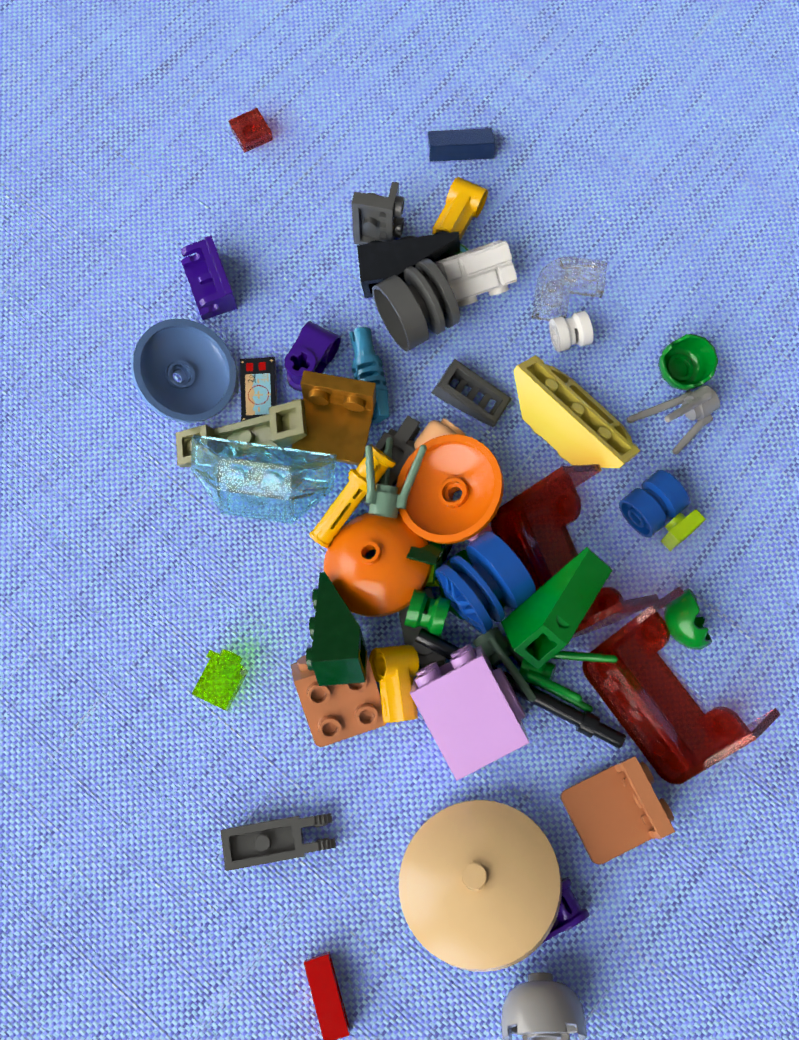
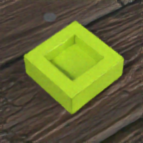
M697 509L693 510L686 517L680 512L665 526L669 532L661 540L662 544L671 552L706 519Z

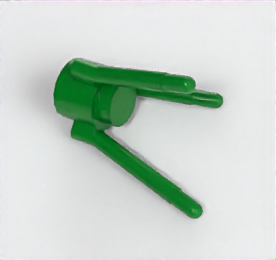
M559 651L551 658L616 663L618 661L616 655ZM523 658L519 672L527 683L540 687L584 711H593L591 705L582 701L580 694L552 681L556 664L551 663L549 660L541 668L537 669Z

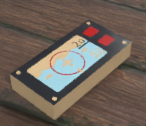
M275 357L240 359L241 421L269 414V407L277 405Z

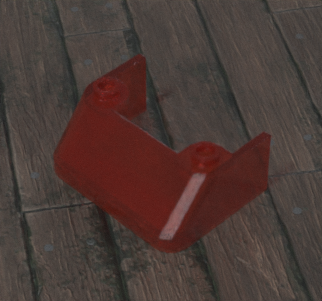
M599 464L561 466L499 507L491 521L492 532L502 539L521 560L535 584L536 591L578 555L566 526L574 522L581 512V500L575 487L601 472ZM602 587L572 638L616 623L659 602L657 594L624 601L620 592L615 588Z
M680 587L653 603L590 652L616 655L618 657L616 663L583 661L582 663L583 672L587 680L658 775L671 784L686 782L753 742L781 715L774 708L746 726L738 714L727 707H715L707 713H703L657 653L667 645L670 639V632L666 622L658 612L684 593Z

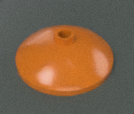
M458 434L433 438L422 444L426 445L427 450L408 495L406 509H399V513L408 528L421 538L439 544L459 543L480 533L495 517L503 497V473L494 454L478 440ZM420 446L408 457L399 473L396 484L398 495L401 493ZM462 491L460 499L453 501L454 493Z
M365 513L347 522L331 541L324 558V572L350 612L365 617L391 615L410 605L414 589L423 591L432 565L406 557L412 546L422 548L429 543L408 528L399 513L397 518ZM376 550L374 557L365 559L367 552Z

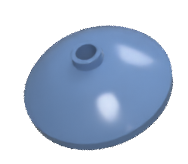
M169 319L159 322L150 327L141 336L132 354L131 372L138 393L151 409L167 419L182 423L205 421L219 413L228 404L233 395L236 384V368L233 357L223 340L211 329L198 322L187 319ZM173 373L179 374L182 382L175 381Z

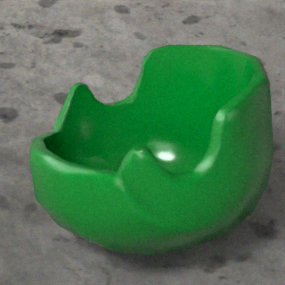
M686 334L663 349L662 355L659 357L658 367L662 378L672 388L688 391L703 385L713 377L718 364V357L715 347L705 337Z
M687 588L667 603L664 611V620L669 633L678 643L690 649L701 650L710 645L712 639L708 634V628L703 627L705 618L696 617L700 612L697 599L692 590Z

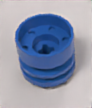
M485 531L467 545L466 552L471 564L462 557L454 555L450 558L452 568L442 564L435 570L436 578L444 591L445 597L451 600V606L464 620L468 621L472 627L482 634H486L492 629V620L500 623L505 618L499 601L515 610L536 592L535 584L521 560L502 539L489 531Z

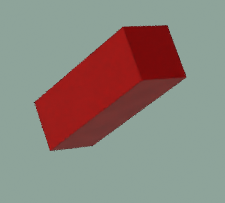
M330 952L306 959L304 966L323 1040H337L349 1036L351 1030Z

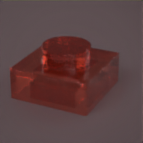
M258 108L228 121L230 129L244 153L273 140L272 132Z

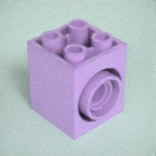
M468 644L450 654L452 658L450 662L440 667L437 662H434L416 672L417 677L414 679L410 691L413 701L456 781L529 744L526 729L522 722V719L526 717L525 712L501 668L494 670L481 645L473 649L471 644Z

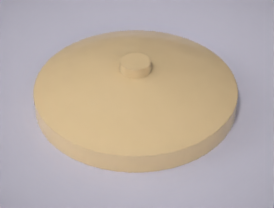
M464 801L449 806L433 815L413 836L404 853L400 867L399 898L410 930L422 946L441 961L462 970L473 972L496 971L510 967L527 958L543 943L550 933L561 904V871L548 838L540 827L527 815L514 807L496 801Z

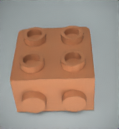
M306 655L300 657L296 663L291 664L293 681L314 743L317 746L324 747L386 724L383 721L381 697L368 656L366 682L319 686L314 671H309L307 668Z
M636 756L625 759L565 789L560 795L561 801L591 861L595 864H604L651 839H662L675 832L671 824L674 821V816L670 807L663 798H657L651 786L654 783L653 775L643 761L639 763Z

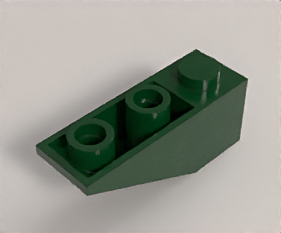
M320 572L318 588H314L312 592L313 606L316 613L315 617H310L309 620L310 636L313 642L312 647H307L306 650L307 668L309 671H314L319 686L366 682L367 648L361 628L327 574Z

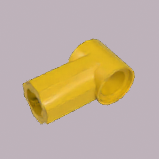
M456 177L449 189L446 205L433 226L432 234L434 235L441 231H459V238L461 240L472 218H477L481 213L488 196V190L460 177Z
M412 645L374 648L370 653L369 662L375 681L379 682L384 723L418 719L417 706L410 695L413 678L417 675L416 672L419 669V658L415 648Z

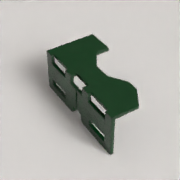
M433 542L422 548L412 546L406 558L434 565L432 584H435L437 579L435 570L446 561L453 544H445L444 548H441L443 544Z

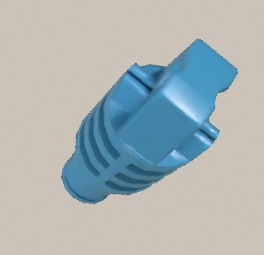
M359 327L349 334L355 358L351 367L354 379L376 383V405L372 423L378 424L390 416L388 387L386 386L387 382L384 377L382 360L376 355L371 329Z

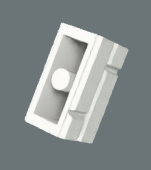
M497 240L436 261V265L447 279L455 295L458 307L477 302L476 295L489 292L490 296L504 293L509 290L508 284L517 282V275L507 241Z

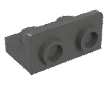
M392 182L389 197L379 196L375 193L354 192L351 203L354 244L363 245L375 240L385 242L395 240V237L401 238L404 227L402 214L405 198L399 196L398 182Z

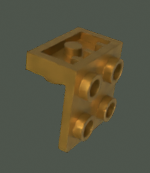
M304 370L300 384L305 404L307 436L292 444V452L298 455L359 465L365 456V447L367 446L376 405V383Z

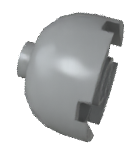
M551 973L528 974V982L516 985L508 993L502 1007V1040H512V1034L522 1035L523 1040H570L569 1034L578 1033L579 1040L587 1038L586 1019L581 1001L577 994L566 984L554 982Z

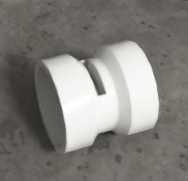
M586 311L573 313L571 318L567 319L562 316L550 319L551 341L557 352L569 350L571 345L577 344L581 347L593 343V327Z

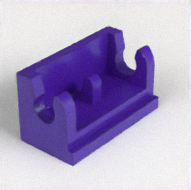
M207 236L204 240L183 247L181 249L182 256L188 257L181 259V263L202 320L238 309L212 236Z

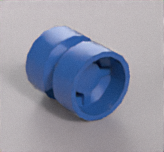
M657 470L641 484L642 489L635 488L620 500L619 509L635 531L644 537L651 538L665 526V519H673L689 506L690 498L683 485L673 475L664 470Z

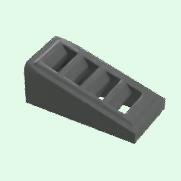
M456 359L448 366L431 392L444 402L492 428L496 425L512 399ZM453 379L459 381L455 389L450 386ZM467 385L471 387V390L465 397L461 392ZM480 392L484 396L477 405L473 400L477 393ZM493 399L496 403L490 413H488L484 408L489 400Z

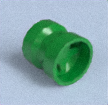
M414 589L404 625L412 628L422 626L427 628L429 633L441 636L451 600L443 597L433 599L428 597L426 592Z

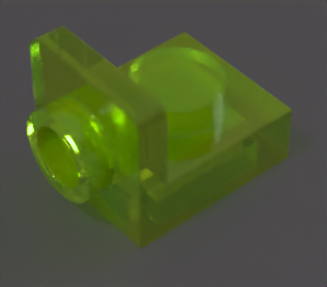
M223 648L220 654L209 650L206 656L209 662L197 682L192 695L228 712L248 670L240 664L243 659L240 656Z

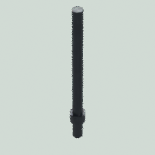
M423 628L415 642L449 660L452 659L450 654L460 649ZM503 671L515 694L529 701L511 674ZM528 684L536 696V700L531 703L575 725L576 731L589 738L594 735L618 749L622 747L626 735L600 722L599 716L587 710L581 712Z

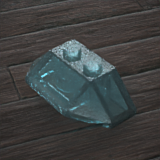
M193 435L191 471L221 514L293 524L333 491L336 455Z

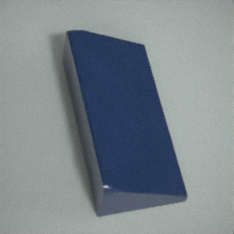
M492 129L428 131L429 161L494 159L495 139Z

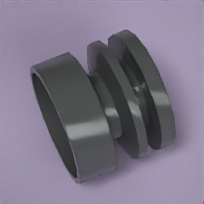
M425 258L419 261L415 268L412 266L404 270V282L400 277L393 275L372 287L375 305L382 321L394 341L406 352L429 339L428 328L438 335L445 331V326L450 328L460 322V311L455 295L439 267L430 259Z

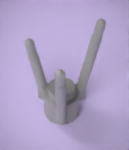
M704 385L694 392L689 390L679 397L627 417V422L632 423L682 404L680 408L665 416V421L671 422L685 414L692 421L697 419V423L673 449V454L677 455L705 425L713 421L711 413L720 407V400L711 387Z

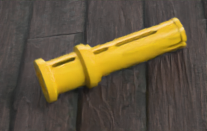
M369 444L373 448L376 490L378 481L389 467L393 468L396 465V462L380 449ZM366 456L356 469L349 471V476L347 477L349 482L330 505L315 528L309 533V536L315 542L325 548L330 546L331 541L367 494Z

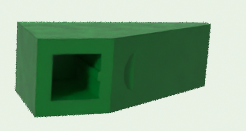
M586 547L501 621L513 650L535 668H541L569 643L611 574V567L590 548Z

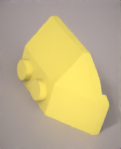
M536 355L516 366L514 376L522 419L532 428L534 433L549 443L559 456L568 461L573 467L621 468L640 452V449L632 442L631 436L622 423L571 377L553 366L544 364V361Z

